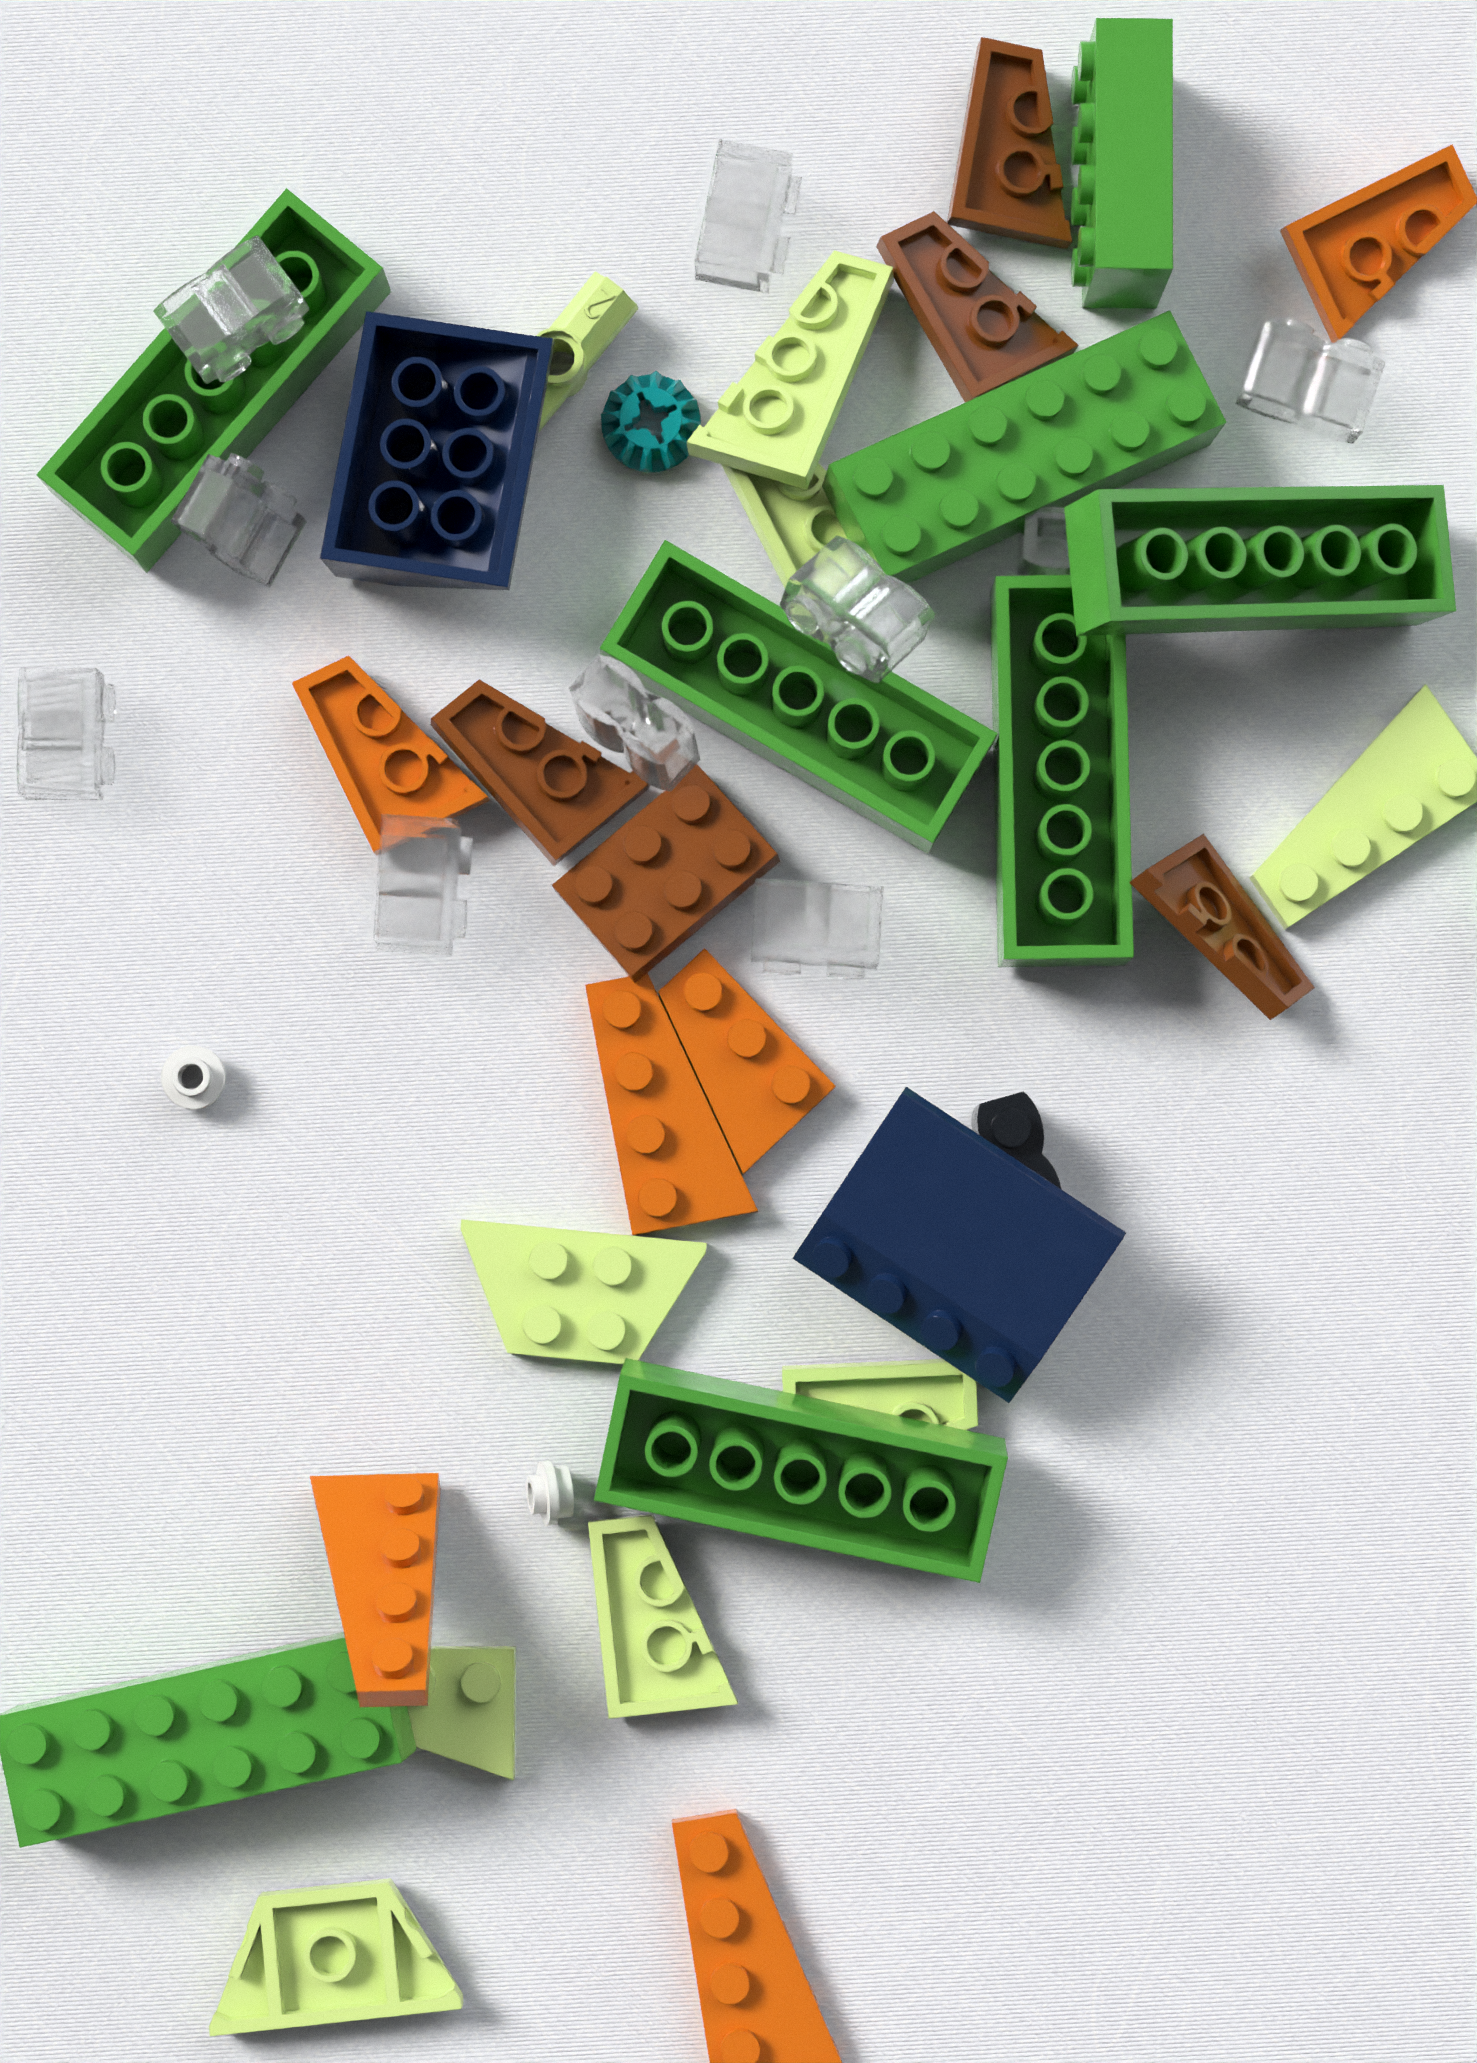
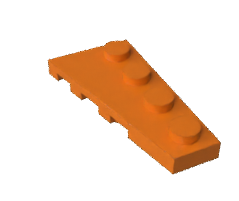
M648 973L636 983L628 976L586 984V993L632 1235L758 1212Z
M439 1473L310 1476L359 1706H428L441 1491Z
M731 1809L672 1819L710 2063H842L840 2053L826 2025L818 2001L801 1966L791 1937L779 1914L769 1890V1885L737 1810Z

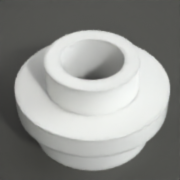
M185 1046L174 1051L165 1061L161 1071V1084L166 1096L174 1104L185 1109L197 1110L210 1106L221 1096L226 1084V1071L222 1061L214 1052L201 1046ZM197 1065L203 1072V1081L197 1088L187 1089L182 1083V1073L187 1067Z
M550 1460L539 1461L536 1475L527 1476L526 1480L529 1510L532 1515L541 1514L545 1526L557 1525L559 1518L571 1517L574 1511V1493L570 1471L567 1465L553 1466Z

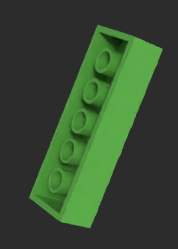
M286 188L36 474L37 477L56 498L148 573L364 324L366 311L374 312L391 293L383 267Z
M1169 310L829 464L822 488L878 598L1065 512V506L1098 489H1115L1209 446L1226 424V420Z
M1444 485L1098 489L1064 507L1076 636L1417 626L1456 612Z
M664 540L599 648L602 664L927 854L942 832L998 734L667 540Z
M1071 575L996 576L990 591L992 720L993 731L998 733L993 743L998 967L1125 966L1134 958L1132 885L1129 883L1132 880L1126 634L1076 636Z
M626 1358L619 1376L594 1501L980 1583L1008 1453L1005 1438Z
M344 1632L18 1705L0 1713V1756L20 1848L402 1763L417 1750L407 1706H359Z

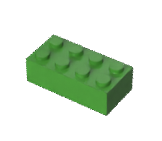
M1096 18L1090 41H1080L1078 66H1073L1071 101L1072 105H1079L1078 126H1074L1072 130L1071 162L1072 165H1080L1078 187H1073L1071 223L1072 226L1082 227L1079 228L1078 248H1073L1071 285L1072 287H1082V308L1156 309L1173 270V19Z

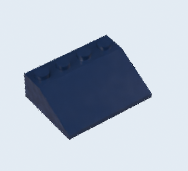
M366 311L320 559L335 577L393 586L510 590L555 342L552 338Z
M905 1087L793 1256V1259L1010 1403L1044 1357L1123 1240L1126 1232L908 1087Z

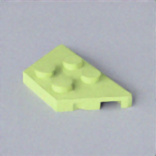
M461 1219L460 1228L507 1353L624 1364L626 1358L639 1361L698 1264L703 1259L707 1248V1243L463 1219Z
M391 1878L262 1892L257 1898L244 1939L230 1969L229 1978L219 2005L210 2022L209 2033L210 2036L457 2010L462 2009L464 2004L463 1993Z

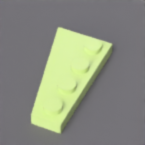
M834 250L789 308V318L775 336L771 337L769 335L755 352V362L738 384L732 382L718 400V410L704 427L699 425L687 440L689 455L807 490L894 282L893 267Z
M1426 684L1420 688L1406 706L1249 877L1284 930L1477 802V757Z

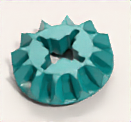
M657 371L649 375H630L615 390H610L607 402L601 413L603 438L612 455L625 466L647 473L666 471L683 462L689 456L687 440L697 427L701 425L697 399L685 388L681 380H673L661 375ZM642 400L645 401L646 406L651 407L655 414L664 411L666 414L669 413V417L661 421V439L663 441L661 444L658 443L656 436H652L647 428L633 429V425L641 420L640 401Z

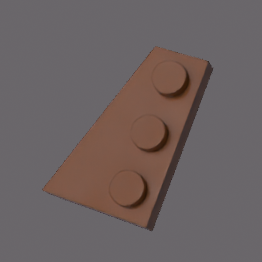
M981 37L976 49L947 223L951 226L1067 250L1072 243L1069 220H1065L1061 194L1064 186L1061 167L1056 162L1051 130L1054 122L1041 49Z
M935 211L880 237L876 248L886 265L893 267L896 283L964 402H968L1074 354L1079 345L1063 330L1058 334L1036 314L1037 306L1021 291L1015 294L989 270L990 262Z
M480 679L431 718L430 725L553 866H556L646 792L651 785V781L634 771H631V773L625 771L602 757L601 751L584 741L579 743L545 723L544 717Z
M1204 833L1152 865L1129 882L1269 1020H1272L1315 988Z

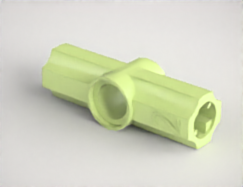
M597 272L592 274L551 327L536 335L554 340L553 353L566 352L574 358L571 369L565 374L558 376L549 375L539 432L563 402L583 388L587 380L588 371L638 310L637 304L621 287L607 276L604 277Z

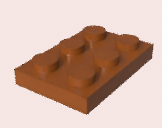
M696 764L553 883L552 887L630 979L636 983L777 865L780 859L777 852L699 765Z

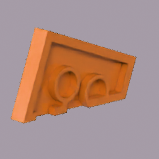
M1453 144L1280 230L1332 344L1339 341L1422 256L1437 244L1477 204V196Z
M349 655L292 682L376 856L490 801L489 797L451 761L448 755L403 712Z
M705 948L658 991L744 1175L833 1091L836 1086Z

